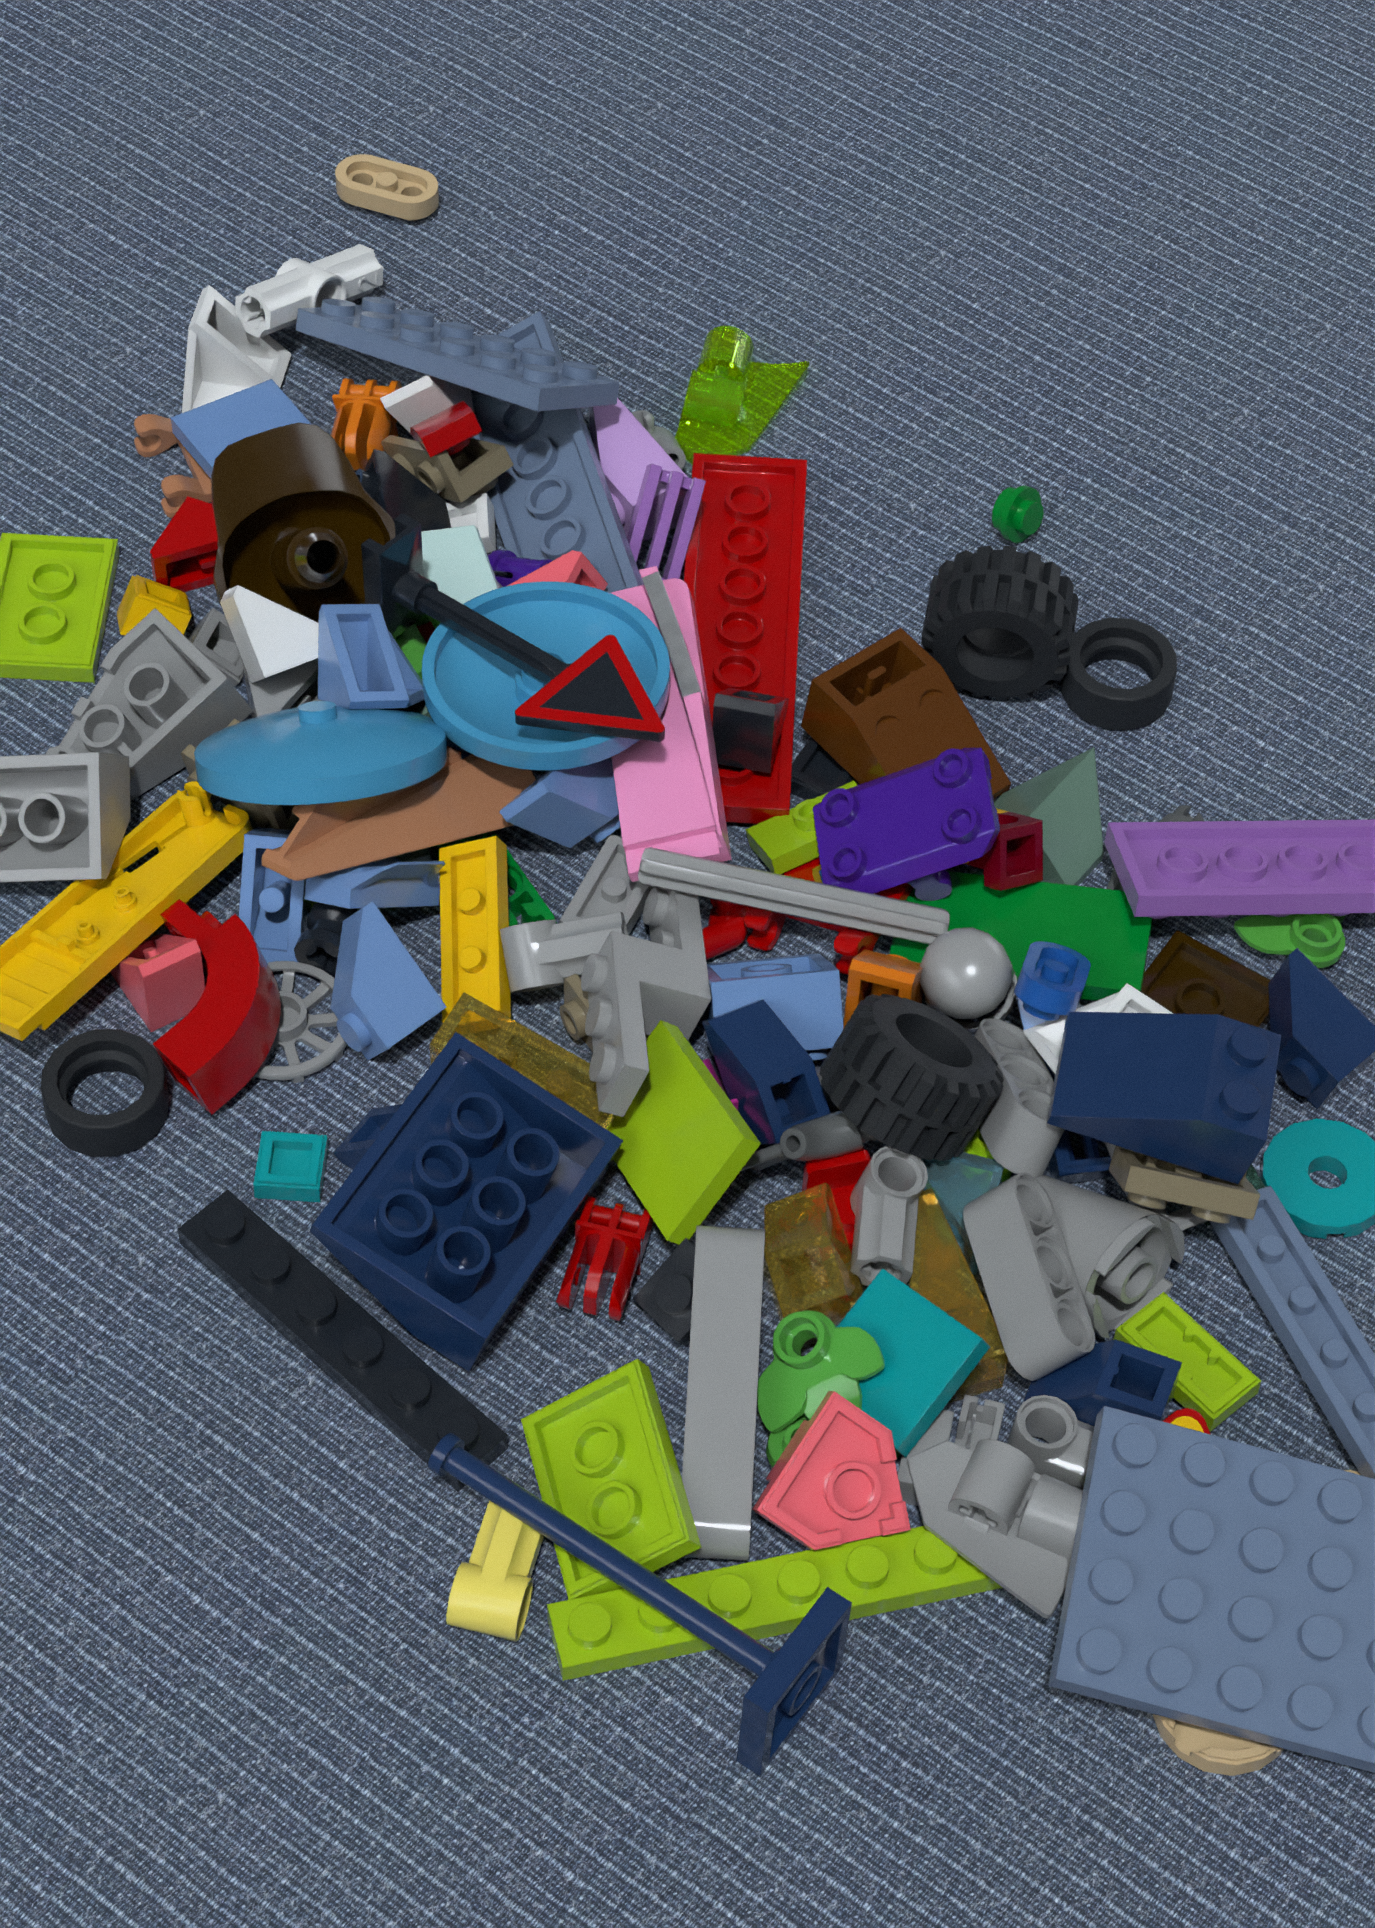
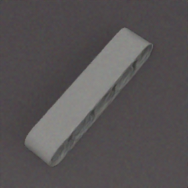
M696 1225L682 1482L702 1548L684 1557L745 1561L749 1559L765 1229Z

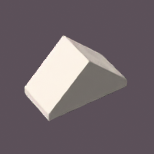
M426 375L380 398L385 409L409 433H411L410 427L461 401H464L474 412L471 389L430 375Z
M239 585L224 592L220 604L251 683L318 658L319 623Z

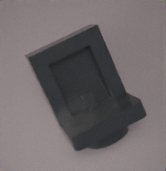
M685 1238L633 1297V1300L678 1343L688 1347L691 1330L695 1242Z

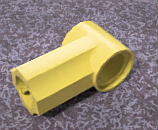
M490 1500L479 1533H477L469 1563L461 1562L456 1572L449 1596L446 1622L447 1625L518 1641L525 1626L533 1591V1578L531 1576L544 1536Z

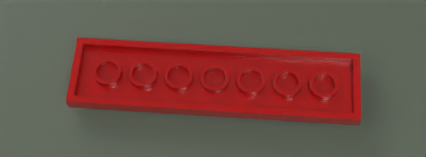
M693 454L692 479H702L706 483L686 552L684 582L687 583L695 606L712 726L715 694L725 689L735 688L789 698L788 709L771 773L718 764L726 822L759 824L774 816L789 815L807 475V460Z

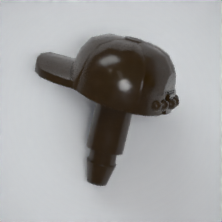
M298 422L273 428L228 445L215 458L211 474L212 508L218 539V549L212 577L218 602H221L225 591L239 585L319 623L321 605L365 604L361 544L370 538L384 546L395 537V524L392 517L364 490L348 458L333 437L317 425Z

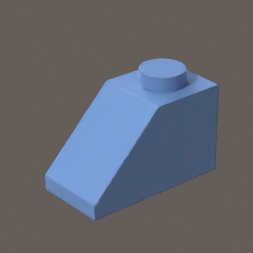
M607 758L586 766L562 770H547L499 812L506 822L568 848L573 847L589 835L598 843L620 827L612 761Z
M256 827L244 834L239 918L251 932L267 963L275 961L299 962L295 957L294 948L301 933L307 931V917L313 902L304 899L306 879L300 881L291 880L262 866V855L265 850L281 847L292 830Z
M373 901L349 916L342 923L331 1009L338 1018L336 1024L341 1037L354 1051L362 1052L368 1061L391 1048L446 1008L442 999Z

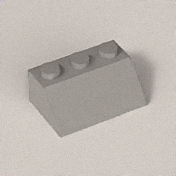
M102 752L0 756V883L107 879L131 819L129 756Z

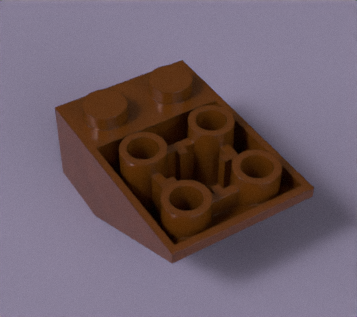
M902 628L812 679L801 727L860 784L935 759L948 749L955 748L960 750L963 748L981 747L989 759L993 799L1010 789V780L943 667Z

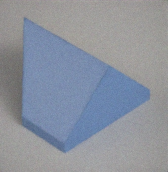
M380 604L321 605L318 627L319 700L334 702L336 706L345 709L407 708L424 700L422 680L388 630Z

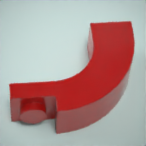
M178 899L160 916L171 935L196 939L201 950L203 972L208 975L207 983L195 1007L181 1021L156 1040L153 1046L175 1082L212 1115L250 1081L267 1057L279 1026L281 1011L280 993L272 970L245 923L236 914L221 924L210 912L205 911L199 916L182 900Z

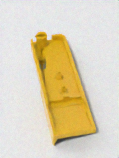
M197 781L185 783V790H177V793L169 797L122 839L107 879L75 880L0 945V1031L20 1041H23L36 1028L45 1031L164 923L160 916L161 913L178 899L186 904L243 852L244 834L253 830L248 813L230 804L223 808L224 813L216 811L211 803V793L205 791ZM155 847L158 848L159 853L133 872L123 871Z

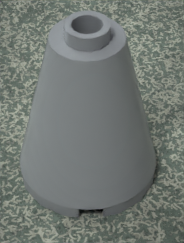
M1046 1175L1035 1177L1043 1185L1052 1201L1095 1333L1103 1338H1110L1108 1331H1116V1328L1164 1292L1168 1295L1173 1283L1164 1278L1171 1260L1173 1259L1182 1264L1185 1253L1184 1233L1177 1223L1164 1215Z

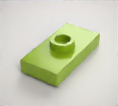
M852 781L838 788L849 789L858 784ZM827 793L814 799L800 802L790 809L789 815L774 816L745 829L749 846L772 873L783 874L819 857L813 807L822 802Z
M1164 1292L1116 1328L1113 1340L1116 1339L1182 1362L1173 1398L1184 1408L1194 1409L1199 1412L1205 1419L1210 1432L1258 1394L1261 1380Z

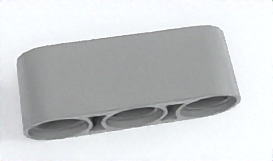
M984 1019L980 1023L974 1037L998 1063L997 1067L1003 1073L1004 1081L1002 1084L1004 1087L978 1129L990 1154L1004 1168L1016 1174L1026 1172L1034 1177L1042 1176L1065 1131L1063 1128L1047 1124L1054 1080L1041 1055L1024 1035L1022 1029L1000 1019Z
M1026 1172L1018 1173L968 1202L963 1211L965 1228L1004 1351L1014 1369L1023 1378L1035 1381L1091 1352L1095 1346L1093 1325L1052 1201L1043 1185L1034 1176Z

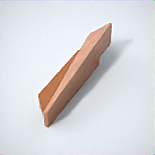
M447 746L448 759L445 766L433 776L412 786L357 800L294 805L291 812L299 818V821L281 847L265 850L262 855V866L291 880L300 881L514 826L506 822L499 811L536 779L531 770L503 766L473 754L461 760V751Z

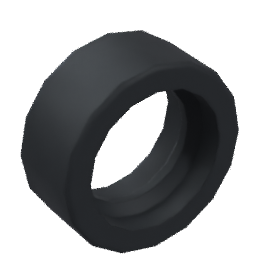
M1110 617L1090 622L1074 633L1070 665H1067L1066 674L1061 679V693L1069 708L1085 722L1104 729L1126 731L1148 726L1164 714L1172 699L1177 674V654L1164 635L1154 627L1137 620ZM1105 659L1125 660L1139 665L1150 674L1153 680L1144 686L1132 689L1113 688L1096 681L1086 672L1085 667L1093 662Z
M95 1029L73 1036L53 1051L42 1069L40 1090L45 1116L51 1131L66 1147L91 1157H109L139 1149L157 1135L168 1116L169 1092L164 1065L156 1049L140 1036L119 1029ZM102 1071H120L135 1076L144 1085V1091L137 1101L126 1109L112 1114L90 1115L72 1108L67 1102V1094L71 1087L84 1077Z

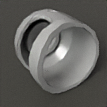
M973 927L954 928L939 935L926 948L920 963V967L923 968L920 984L928 1007L956 1019H972L993 1011L1006 997L1005 1003L996 1013L985 1019L1004 1020L1012 1011L1017 997L1014 993L1017 977L1004 946L992 935ZM952 1019L970 1033H976L982 1020L979 1022H960Z

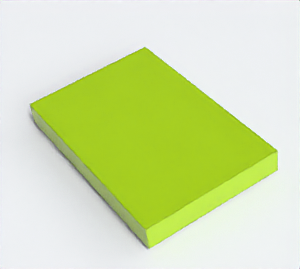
M17 533L1 534L0 678L95 683L120 554L118 539Z
M660 1020L646 1039L649 1073L624 1117L601 1112L597 1107L590 1116V1119L623 1140L614 1158L615 1163L666 1240L680 1245L685 1238L690 1239L696 1231V1225H701L761 1143L680 1029L673 1024Z
M635 1359L521 1419L542 1501L651 1572L702 1548L650 1368L642 1361ZM554 1543L568 1600L622 1588Z

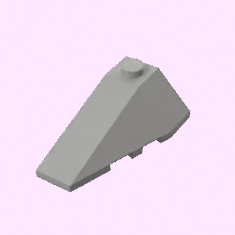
M154 608L110 649L100 665L104 670L102 677L88 699L80 697L71 712L75 718L74 722L59 746L49 748L46 754L102 752L129 756L130 801L186 767L180 753L188 744L196 748L205 738L226 728L234 718L242 722L253 710L230 680Z

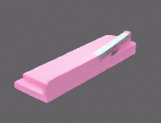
M657 566L639 570L644 585L611 592V594L638 608L653 622L665 641L670 659L669 695L664 711L660 716L665 727V739L661 742L639 740L628 749L612 756L622 843L631 882L638 881L641 857L645 848L648 847L719 862L732 860L694 601L687 583L677 578L662 580Z

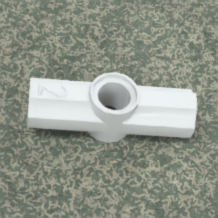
M361 244L312 263L299 258H291L283 263L275 277L249 286L243 294L236 296L235 315L241 320L246 333L261 338L296 324L298 308L321 307L323 299H340L351 302L371 294L374 288L383 285V266L377 261L374 250Z

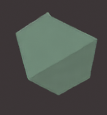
M1094 747L1004 792L994 802V807L997 809L1043 820V881L1041 882L1079 886L1103 860L1104 848Z

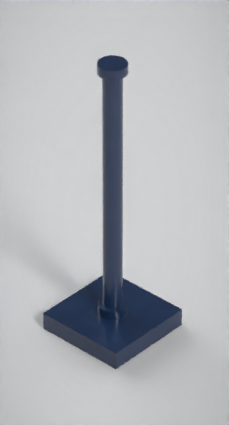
M453 1433L444 1436L429 1458V1470L440 1477L449 1473L758 1676L743 1698L736 1761L758 1776H761L841 1670L852 1602L827 1587L783 1646L774 1652L464 1450L465 1442Z

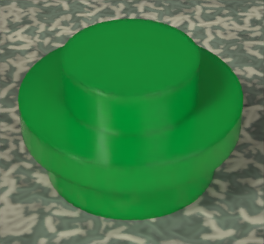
M1022 485L1017 488L1008 487L1000 493L993 507L992 524L997 531L1001 532L1004 539L1013 543H1020L1038 530L1044 514L1039 492L1032 487Z

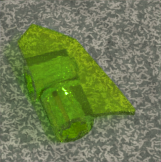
M724 325L709 331L705 338L697 370L693 369L675 436L684 451L686 459L693 465L694 453L739 455L750 451L807 372L809 362L781 364L752 362L754 343L743 330L734 326Z

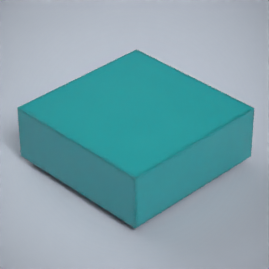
M262 1131L253 1183L254 1197L320 1203L328 1155L327 1135Z

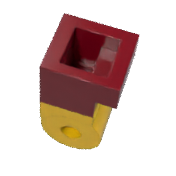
M997 809L1000 832L991 850L982 857L964 864L984 869V886L999 891L1043 881V820Z

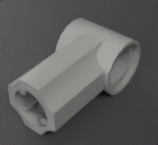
M616 912L556 924V920H543L500 929L510 993L528 992L563 985L564 979L575 973L578 976H582L587 958L592 953H599L610 931L629 935L624 914Z
M890 1146L880 1148L872 1156L850 1196L851 1209L855 1214L850 1272L856 1274L861 1279V1284L867 1286L870 1285L882 1268L904 1284L909 1281L913 1273L918 1199L928 1180L927 1168L921 1158L906 1154Z
M1039 1395L1024 1401L1017 1411L1007 1444L1019 1449L1032 1460L1035 1466V1473L1040 1475L1044 1473L1067 1484L1084 1489L1094 1426L1078 1421L1072 1408L1057 1397ZM1033 1437L1043 1438L1049 1443L1039 1442Z

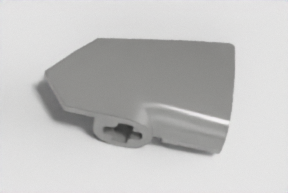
M993 1439L979 1440L974 1451L946 1440L907 1458V1466L924 1527L1043 1618L1052 1617L1066 1589L1083 1490L1044 1473L1042 1475L1035 1473L1034 1463L1026 1454L1007 1443Z

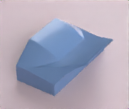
M393 856L306 879L304 899L348 909L363 908L372 901L377 908L439 906L440 886L437 877L445 862H401L397 857Z

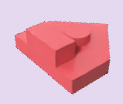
M828 1391L811 1419L803 1420L766 1477L769 1484L752 1510L812 1550L911 1530L906 1502L902 1500L895 1464L897 1456L892 1431L835 1391Z

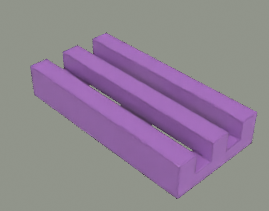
M651 463L646 466L627 539L635 562H637L658 482L667 485L644 569L653 566L659 568L680 489L686 491L663 578H661L662 580L679 579L706 481L685 477L683 473L674 470L671 472L666 471L661 466Z

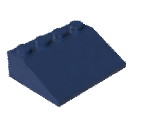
M455 1032L312 1224L310 1232L413 1336L470 1372L580 1213L588 1196L591 1197L606 1175L623 1140Z

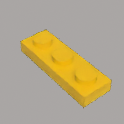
M497 836L439 848V861L445 862V865L439 871L441 997L446 1005V1008L442 1010V1022L454 1031L511 1019L510 988L499 931L502 928L509 927L507 845Z

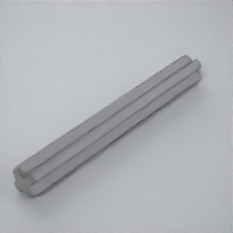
M653 847L645 848L638 871V881L643 885L928 945L939 935L948 932L949 912L942 908Z

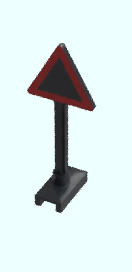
M404 513L394 519L395 537L384 546L370 538L361 544L365 604H380L386 626L394 639L427 614L546 683L543 688L515 710L516 724L661 742L665 739V727L614 635H606L576 661L566 664L438 590L437 584L426 578L423 573L421 523Z

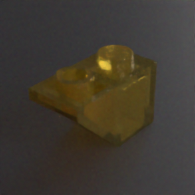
M823 1183L764 1205V1255L783 1318L794 1312L812 1310L826 1315L832 1322L843 1319L863 1294L858 1276L850 1272L852 1255L830 1185Z

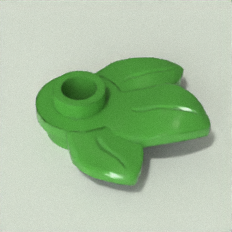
M1290 914L1285 917L1250 915L1235 921L1234 929L1244 942L1258 951L1267 954L1289 955L1298 948L1317 968H1324L1336 963L1343 954L1345 936L1341 924L1346 915Z
M798 1311L783 1318L773 1335V1354L775 1359L758 1380L757 1402L761 1420L771 1433L781 1431L803 1414L810 1420L828 1391H835L862 1410V1392L859 1381L878 1374L885 1367L883 1354L876 1340L859 1327H837L826 1315L817 1311ZM811 1338H818L813 1350L807 1355L801 1356L803 1344Z

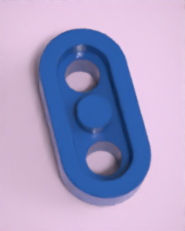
M1045 941L1033 942L1029 946L1014 993L1024 1002L1023 1008L1029 1014L1044 1020H1058L1061 1015H1069L1070 1012H1076L1091 963L1085 956L1066 946Z

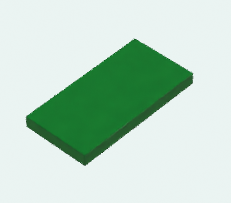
M947 871L950 874L952 892L947 897L935 901L920 900L916 897L913 889L905 900L947 910L950 919L948 931L954 928L973 927L992 935L1004 946L1017 980L1030 944L1045 941L1071 948L1090 961L1091 967L1080 999L1100 1000L1120 992L1126 983L1142 992L1153 918L1134 917L1124 891L1040 881L999 891L984 886V875ZM893 937L890 954L900 955L910 961L921 963L926 948L929 945Z

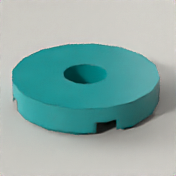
M1316 1118L1293 1123L1273 1137L1263 1154L1260 1166L1261 1184L1263 1188L1268 1186L1273 1188L1300 1233L1308 1237L1326 1239L1328 1234L1337 1235L1345 1233L1343 1238L1359 1235L1375 1224V1141L1370 1136L1344 1122ZM1315 1171H1327L1337 1176L1342 1185L1332 1189L1323 1188L1316 1185L1310 1179L1309 1174Z

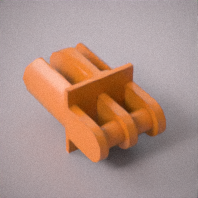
M344 378L339 394H333L332 399L337 413L331 436L348 458L354 471L365 469L374 449L385 452L381 444L382 440L390 435L398 436L397 420L385 409L380 398L402 388L400 381L392 380L389 386L378 385L377 380L368 379L365 385L354 384L351 378Z

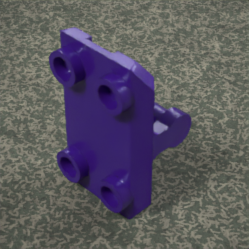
M981 747L963 748L960 750L955 748L948 749L935 759L849 789L837 788L828 792L822 799V802L813 807L823 884L874 894L907 883L914 887L915 895L920 900L935 901L947 897L952 892L950 874L945 869L985 855L991 850L1000 832L998 813L994 807L990 780L992 777L989 759Z

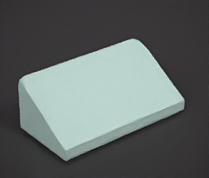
M475 525L421 531L423 573L426 578L437 584L439 591L464 604L479 595L499 588L479 531Z

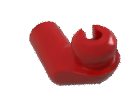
M710 899L713 908L710 912L709 923L707 927L702 928L706 961L733 950L742 944L748 929L744 924V915L750 907Z

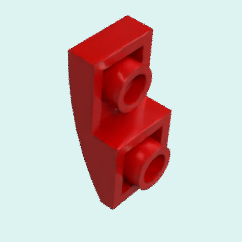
M464 401L410 427L413 439L419 441L430 458L445 450L451 456L466 447L472 437L482 432L474 412Z

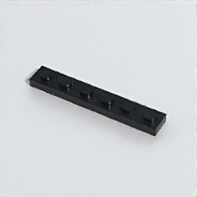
M226 1190L178 1228L180 1244L427 1465L437 1444L449 1433H453L464 1440V1450L487 1465H490L508 1449V1435L229 1190ZM449 1473L442 1477L457 1492L466 1486Z

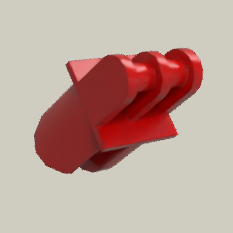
M588 1196L580 1220H576L575 1245L556 1300L559 1307L572 1309L586 1264H589L590 1268L583 1295V1312L593 1315L599 1314L612 1273H617L612 1287L608 1314L609 1319L620 1321L634 1275H640L641 1261L652 1228L653 1219L646 1209L642 1215L625 1211V1204L616 1203L614 1209L597 1205V1198Z

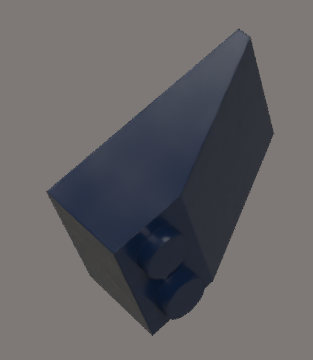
M1070 1012L1065 1022L1047 1124L1239 1184L1267 1141L1281 1035L1218 1014Z

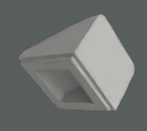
M212 608L197 624L188 640L230 680L233 686H236L245 673L244 663L225 615Z

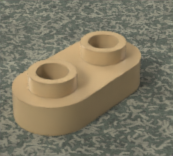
M368 154L349 156L343 159L336 167V191L338 196L348 204L408 221L425 218L431 215L438 207V181L432 173L424 169Z

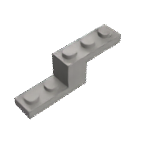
M653 888L647 896L643 910V922L649 925L651 941L610 931L599 953L590 954L585 962L581 977V988L583 991L588 992L589 1003L585 1021V1033L588 1036H592L593 1046L589 1077L591 1081L596 1082L598 1110L601 1112L624 1117L649 1073L645 1034L650 1035L660 1020L677 1026L688 1041L711 1001L699 901L696 895Z

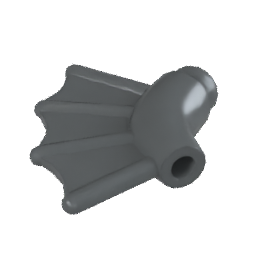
M839 1110L790 1127L783 1132L780 1143L754 1152L741 1171L749 1168L759 1171L779 1162L789 1160L811 1161L838 1157L864 1149L863 1143L877 1139L860 1129Z

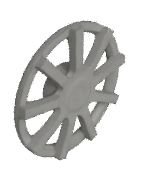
M269 962L268 965L272 972L283 971L281 991H279L281 1003L280 1021L276 1037L267 1057L250 1080L255 1081L256 1078L267 1080L293 1079L295 1084L303 1082L304 1076L325 1068L333 1061L338 1062L343 1057V1050L347 1044L340 1033L330 1043L308 1030L309 1028L337 1026L338 1018L334 1013L315 1015L308 1013V1011L333 993L335 978L317 967L301 962ZM295 972L305 973L322 981L304 999L293 993ZM302 1042L321 1054L300 1063L295 1043ZM277 1046H281L285 1051L289 1066H267L265 1063Z

